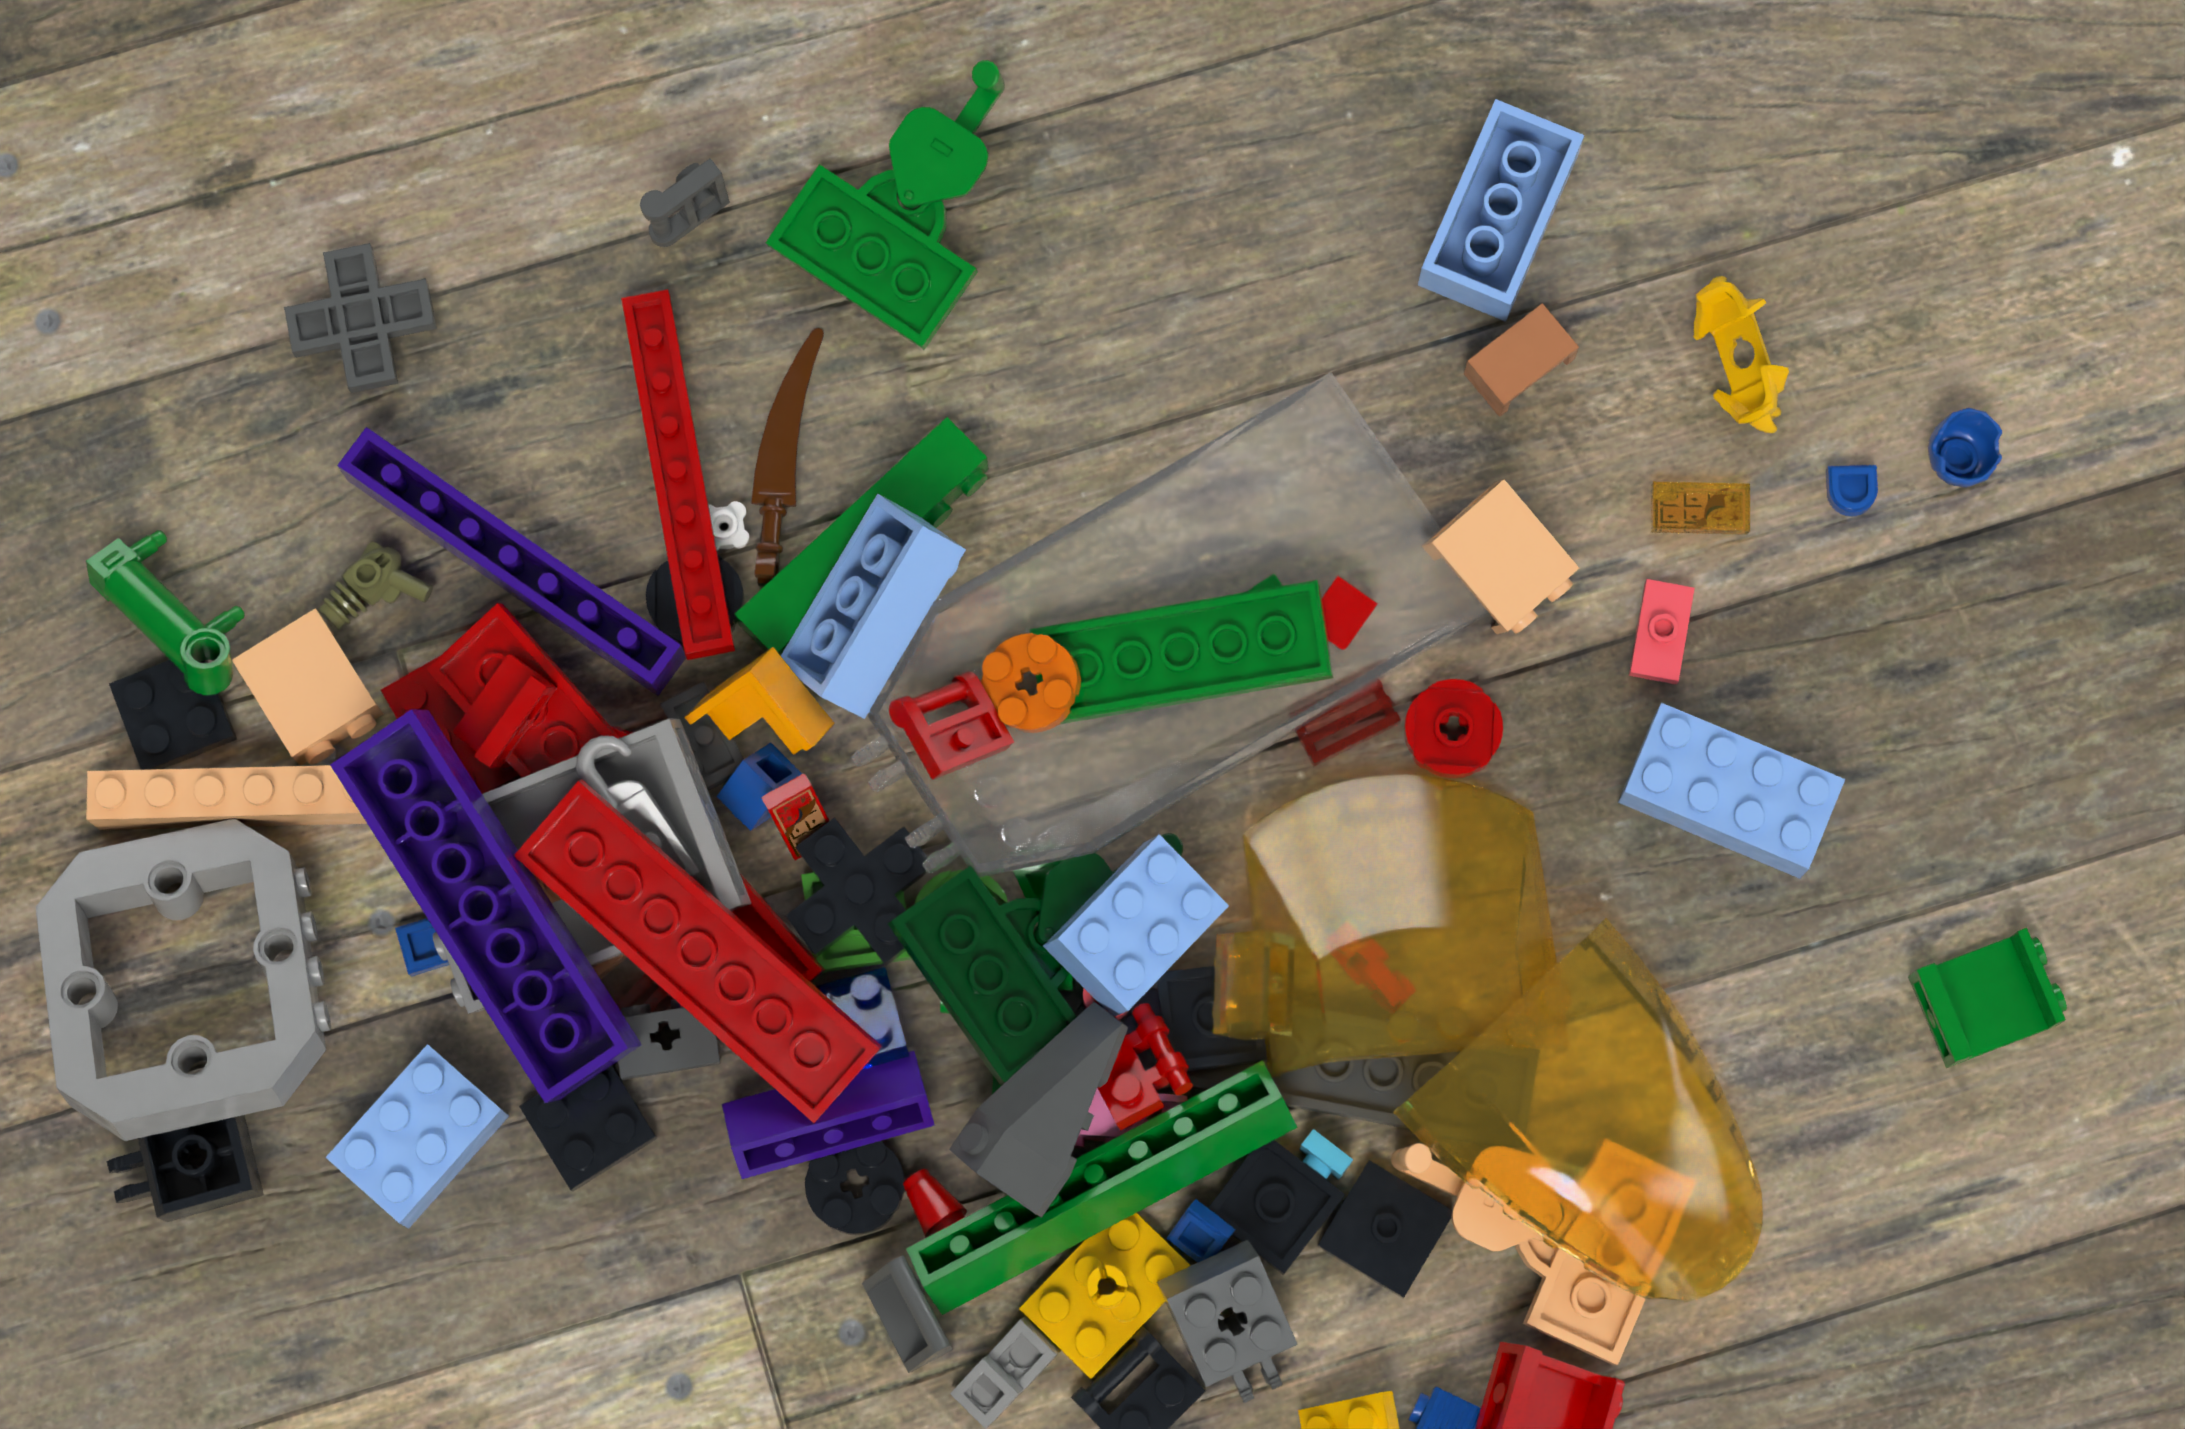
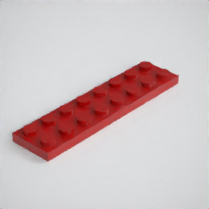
M583 779L577 781L513 855L813 1123L819 1119L881 1049L882 1045Z

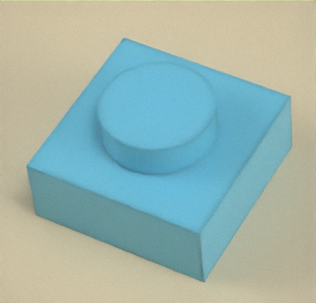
M1314 1129L1299 1149L1307 1155L1303 1162L1325 1179L1331 1174L1339 1180L1353 1161L1351 1157Z

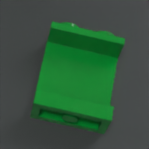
M2027 928L2017 931L2009 938L1938 965L1932 963L1916 969L1908 976L1946 1068L2046 1031L2066 1020L2063 1014L2067 1010L2064 995L2056 983H2050L2043 967L2047 965L2044 948L2037 937L2031 938Z

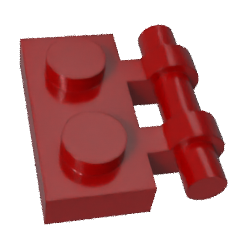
M1148 1003L1141 1004L1132 1011L1138 1027L1135 1031L1125 1035L1107 1083L1097 1087L1120 1131L1165 1107L1157 1093V1090L1170 1084L1176 1095H1182L1193 1087L1186 1073L1189 1067L1182 1053L1175 1052L1167 1037L1169 1029L1161 1016H1156ZM1151 1048L1157 1063L1146 1071L1138 1054Z

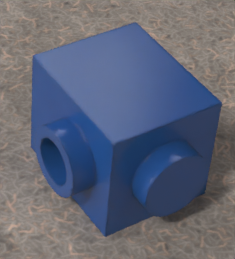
M769 743L742 760L717 795V798L751 831L771 818L761 797L802 773L772 743Z

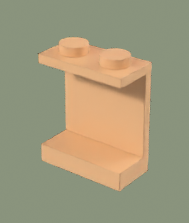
M1505 479L1489 486L1422 545L1434 561L1441 558L1445 560L1496 620V623L1491 626L1496 634L1505 633L1509 630L1517 634L1526 628L1538 616L1533 609L1544 599L1548 598L1552 603L1567 592L1573 585L1569 577L1580 569Z
M316 608L232 659L291 757L300 766L306 762L313 765L323 761L335 751L333 747L335 744L348 736L352 739L363 736L377 725L375 720L384 715L334 638V634L327 622Z

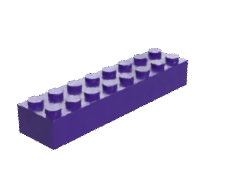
M411 709L330 764L544 1103L562 1099L642 1045L533 873L513 856L518 851L429 710Z

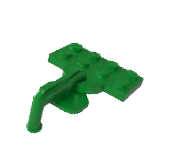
M982 60L973 67L972 79L978 88L955 121L930 107L916 108L906 115L889 141L893 170H887L872 176L858 190L819 164L765 242L768 247L923 350L926 349L978 273L974 266L942 246L940 242L946 230L947 210L943 200L967 195L979 180L988 164L987 148L983 141L974 134L1005 88L1004 80L997 65L989 60ZM899 200L906 209L900 206Z

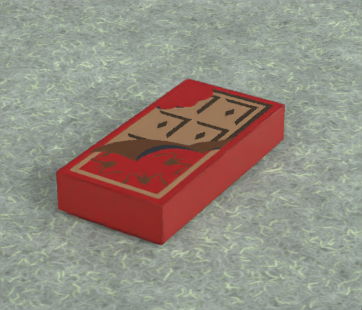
M804 773L761 797L789 852L796 861L801 856L795 847L829 822L811 783Z

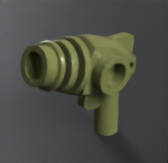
M371 541L361 557L341 575L348 587L345 588L337 581L334 585L341 594L338 595L332 589L329 594L335 600L331 602L328 598H324V604L318 610L339 630L345 623L350 624V620L346 616L348 613L354 618L359 616L353 609L355 606L362 613L368 611L360 602L361 600L371 606H374L381 599L392 604L396 602L401 592L425 603L432 593L433 585L401 571L402 558L397 549L391 547L383 548L376 542Z

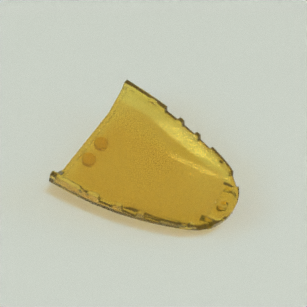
M1607 918L1598 923L1565 957L1447 1065L1393 1111L1411 1132L1472 1189H1481L1502 1206L1503 1214L1512 1220H1520L1543 1236L1545 1244L1551 1248L1562 1249L1584 1263L1586 1270L1631 1294L1645 1299L1683 1300L1684 1303L1702 1299L1724 1288L1734 1280L1747 1266L1757 1247L1763 1225L1762 1191L1750 1153L1721 1085L1697 1040L1669 996Z

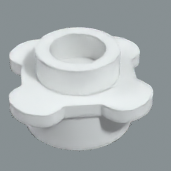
M737 501L731 502L726 507L715 508L709 505L717 551L719 549H731L734 547L740 549L745 547L750 539L743 522V518L747 514L745 506ZM727 523L729 527L727 530L722 531L719 528L720 524Z

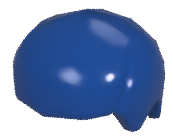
M1972 408L1962 409L1949 414L1934 428L1929 438L1928 455L1931 468L1940 479L1949 485L1967 488L1985 482L1997 468L1996 465L2002 460V455L1999 451V439L2002 435L2000 426L1986 412Z

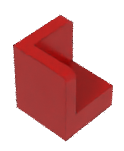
M1340 576L1333 580L1321 597L1328 642L1340 650H1345L1378 604Z

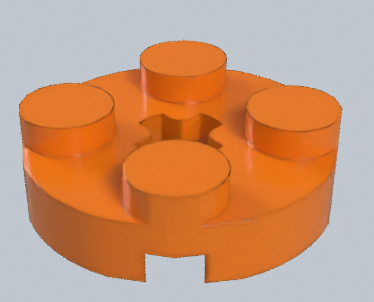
M1026 633L1013 636L997 646L994 652L987 655L982 665L983 675L981 684L996 708L999 719L1010 728L1028 733L1050 730L1067 718L1071 712L1070 708L1074 704L1076 695H1079L1081 677L1075 659L1067 649L1048 635ZM1031 671L1034 675L1041 674L1043 677V681L1037 684L1038 693L1031 696L1027 690H1019V683L1023 680V674Z

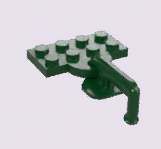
M1172 833L1161 835L1181 856L1183 853L1181 839ZM1076 852L1048 871L1044 879L1042 900L1036 898H1016L999 906L970 865L887 923L1000 1086L1008 1081L1077 1018L1057 989L1070 973L1043 945L1117 871V869L1112 871L1105 860L1094 852Z

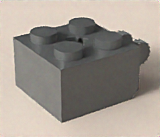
M1248 1240L1157 1282L1191 1361L1206 1387L1231 1376L1243 1403L1254 1399L1251 1383L1242 1370L1257 1363H1260L1262 1367L1261 1373L1272 1390L1283 1385L1271 1357L1298 1345L1262 1261ZM1231 1307L1234 1311L1233 1314L1224 1319L1221 1312Z

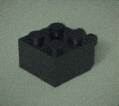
M245 1115L138 1138L140 1151L107 1161L109 1173L119 1174L131 1171L134 1168L145 1167L148 1181L125 1185L114 1191L116 1203H125L152 1196L156 1217L165 1222L264 1195ZM200 1147V1149L207 1152L206 1161L204 1160V1164L197 1168L190 1164L189 1159L190 1156L197 1157L193 1151Z

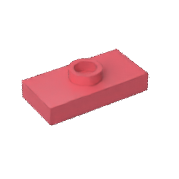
M1646 579L1629 676L1677 685L1680 677L1694 587Z

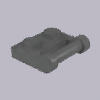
M709 158L701 165L693 163L682 170L676 177V183L664 192L651 190L645 193L641 198L640 208L643 216L650 221L649 235L652 242L660 247H669L727 206L730 201L722 172ZM679 210V212L675 214L673 217H669L671 214Z

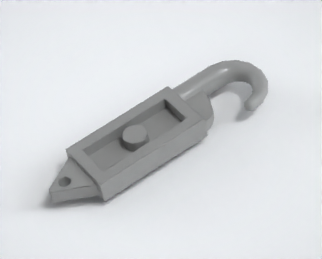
M599 736L588 741L581 748L577 756L576 771L579 779H583L697 881V873L700 871L701 866L647 787L634 780L619 781L607 786L595 768V756L603 749L611 748L617 750L625 757L631 755V749L624 741L614 736Z

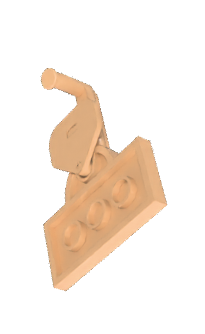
M1606 1139L1600 1140L1582 1184L1567 1180L1545 1184L1538 1165L1533 1159L1502 1145L1488 1146L1479 1151L1473 1159L1467 1176L1432 1160L1431 1151L1424 1144L1416 1143L1409 1147L1398 1149L1391 1157L1392 1165L1397 1170L1457 1197L1452 1209L1451 1219L1454 1229L1462 1238L1493 1252L1515 1246L1525 1265L1542 1277L1524 1319V1325L1609 1364H1619L1695 1180Z

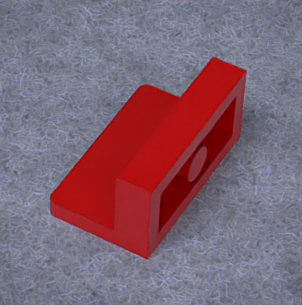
M507 655L455 727L454 735L477 751L474 757L489 768H501L554 694L557 687L514 655Z

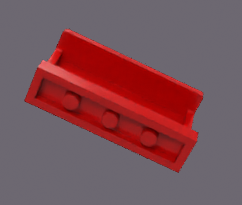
M1500 1342L1475 1429H1613L1615 1419L1620 1414L1623 1405L1622 1393L1625 1386L1623 1380L1602 1376L1542 1355L1543 1351L1526 1345Z

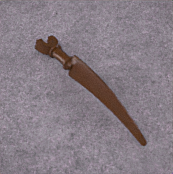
M816 328L810 333L782 381L768 415L758 452L751 504L762 505L759 513L763 515L761 540L755 547L758 551L755 564V577L758 578V586H765L779 573V554L783 552V547L779 545L782 517H785L787 514L783 507H796V463L800 424L813 366L824 337V332L820 328Z

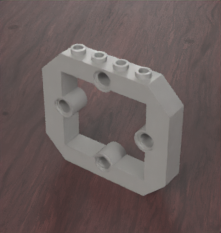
M234 818L83 851L77 854L36 906L56 1088L72 1108L122 1140L128 1141L282 1107L286 1104L326 1051L324 1031L331 1030V1020L325 1001L319 1002L317 986L325 984L323 968L319 956L313 957L311 942L318 940L317 926L312 911L306 912L304 897L312 895L311 884L306 868H298L288 850ZM254 882L260 932L254 941L253 952L267 977L276 1040L217 1052L207 1038L199 1035H188L178 1039L171 1046L167 1053L166 1064L107 1077L101 1028L106 1027L114 1019L118 1009V1001L104 977L94 969L88 918L154 904L158 912L165 918L184 920L193 916L200 909L205 892ZM182 883L177 891L165 894L171 885ZM293 950L287 959L274 961L280 952ZM96 993L90 1002L78 1005L81 998L86 994ZM207 1061L205 1067L200 1072L188 1074L190 1067L195 1063Z

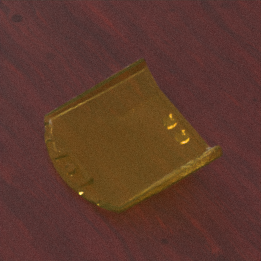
M1386 775L1345 781L1306 793L1275 809L1243 833L1242 843L1267 1063L1271 1077H1280L1285 1072L1338 1061L1510 1047L1552 1050L1553 1054H1563L1568 1049L1547 894L1534 814L1531 810L1488 789L1460 781L1429 776Z

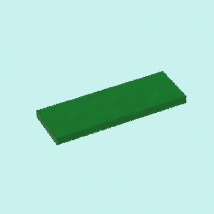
M1318 580L1030 629V633L1048 635L1067 649L1079 668L1081 677L1079 695L1075 697L1074 704L1070 708L1071 712L1060 724L1334 678ZM1041 674L1036 675L1037 684L1043 681Z

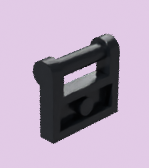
M1142 1326L1132 1336L1134 1342L1086 1389L1080 1387L1071 1396L1072 1400L1100 1429H1169L1206 1392ZM1149 1355L1159 1367L1109 1415L1099 1404Z

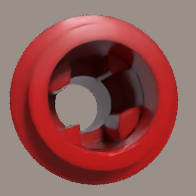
M927 1169L919 1170L903 1183L925 1238L965 1218L967 1209Z

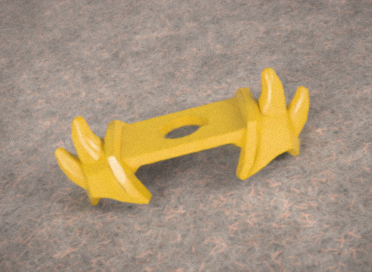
M1717 276L1696 294V316L1693 335L1695 340H1699L1709 332L1712 334L1732 390L1731 395L1717 389L1713 397L1738 424L1749 423L1764 433H1775L1777 427L1772 420L1781 415V409L1777 407L1778 394L1784 390L1789 369L1783 366L1771 365L1754 312L1764 306L1766 301L1763 298L1746 299L1734 284L1727 282L1725 276ZM1741 337L1742 340L1752 344L1755 353L1753 362L1747 368L1737 366L1733 356L1734 349L1737 346L1736 340Z

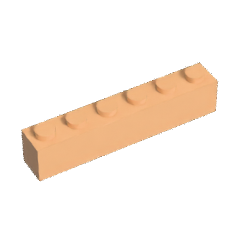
M330 765L87 771L86 820L99 830L193 828L234 818L248 827L367 824Z

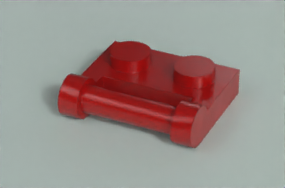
M970 671L955 676L950 684L914 698L903 696L891 701L889 704L891 720L897 727L904 729L932 780L1003 752L1014 743L1005 724L999 719L998 712L979 678ZM957 701L966 703L967 710L928 725L923 716Z

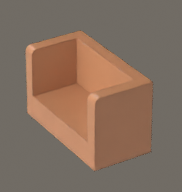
M1542 303L1467 360L1464 375L1496 414L1502 416L1508 411L1510 402L1560 363L1564 362L1568 365L1575 360L1579 346Z

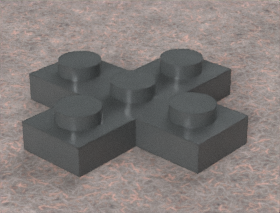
M370 243L323 252L331 298L284 307L292 353L297 358L341 349L347 386L351 393L398 384L390 338L437 329L429 284L426 278L380 287L374 250Z

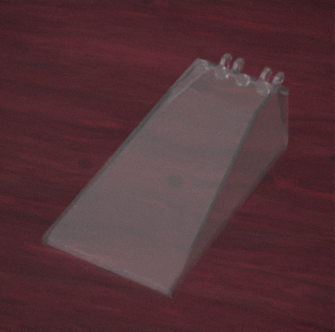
M1330 372L934 601L868 713V718L880 734V737L864 745L851 758L856 766L860 767L871 763L886 750L890 749L897 762L886 769L878 771L867 782L873 792L884 789L906 774L935 816V818L918 827L905 838L911 848L920 847L942 830L945 831L951 840V844L927 857L926 861L922 864L927 873H934L951 863L959 855H961L967 866L971 865L979 877H985L1092 854L1474 623L1489 612L1443 558L1434 561L1422 547L1441 528ZM1273 573L1283 586L1318 580L1321 597L1333 580L1340 576L1378 603L1345 650H1340L1328 642L1334 677L1332 679L1059 724L1050 730L1039 733L1023 732L1010 728L1005 724L1014 740V743L1009 748L934 780L930 778L904 729L897 727L889 715V704L891 701L903 696L914 698L952 683V679L955 676L967 671L976 674L981 682L983 675L982 665L986 656L994 652L996 647L1005 640L1016 635L1030 633V629L1243 593ZM1028 671L1023 674V680L1019 683V690H1027L1030 696L1038 693L1036 675ZM957 701L923 716L928 725L965 711L968 707L966 703Z

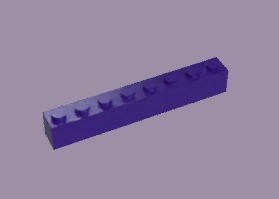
M366 427L337 465L347 481L655 695L659 696L686 659L681 644Z

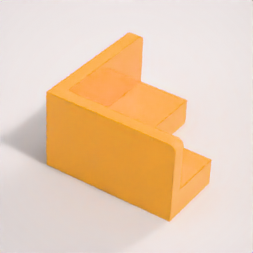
M774 647L706 694L684 717L691 725L705 714H708L728 740H731L763 717L793 755L802 749L808 751L814 747L835 724Z

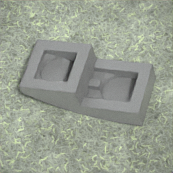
M1024 1316L993 1350L981 1359L950 1394L987 1429L1052 1362L1061 1350L1035 1324Z

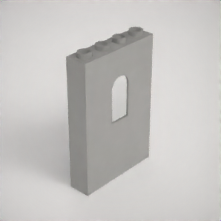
M669 718L620 738L631 749V755L628 757L611 748L603 749L595 756V768L607 786L619 781L634 780L647 787L701 866L700 871L697 873L698 883L731 912L751 904L680 719ZM577 756L482 794L517 850L520 849L577 781L580 780L576 771ZM561 899L552 903L592 967L624 955L564 900ZM433 933L435 948L442 960H448L454 975L450 985L457 1003L461 1007L465 1006L468 1014L485 1010L438 934Z

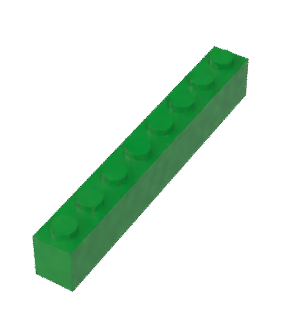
M1262 1060L1077 1158L1071 1176L1042 1217L1007 1195L906 1248L923 1288L940 1313L944 1315L1298 1127Z

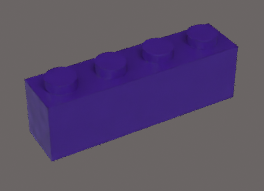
M915 1051L867 1063L815 1123L810 1121L776 1089L722 1104L731 1149L741 1179L935 1126Z

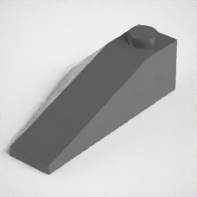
M1093 1002L976 1109L949 1150L978 1175L1036 1215L1042 1217L1071 1176L1077 1160L1071 1156L1080 1131L1089 1130L1094 1115L1089 1113L1088 1110L1097 1087L1103 1086L1108 1081L1128 1027L1102 1006Z

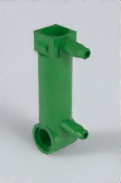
M157 530L151 535H146L130 547L118 538L87 559L89 583L107 601H111L184 673V679L189 689L198 694L213 695L224 691L231 684L233 668L230 645L225 634L244 619L245 613L240 606H234L228 611H223L204 625L142 564L145 559L156 553L159 547L167 542V537L161 530ZM204 660H213L210 663H200Z

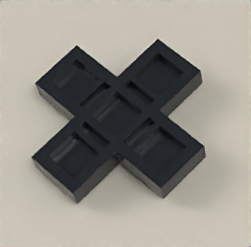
M834 817L795 847L824 887L785 915L786 919L815 957H818L856 928L883 964L887 966L906 951L887 924L906 911L896 897L933 870L934 864L904 826L864 856Z

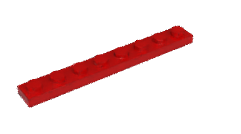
M665 289L621 298L685 656L687 660L734 652V640L669 290Z

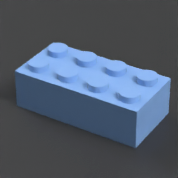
M1495 99L1423 263L1418 286L1506 322L1579 155L1584 135Z
M877 494L781 657L795 675L820 697L865 719L872 706L880 699L883 688L897 664L906 656L909 644L922 622L931 614L934 602L946 582L956 572L959 561L966 549L918 515Z
M1661 703L1652 719L1618 803L1801 879L1810 868L1845 779Z

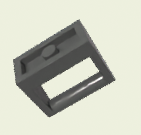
M904 1255L890 1261L862 1282L908 1373L953 1350Z

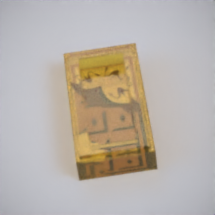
M1653 481L1651 485V532L1748 535L1750 532V484Z

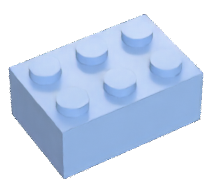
M1159 834L1144 842L1043 947L1105 1010L1115 1017L1129 1011L1229 905Z
M427 1044L326 1158L399 1224L409 1229L505 1122L509 1115Z

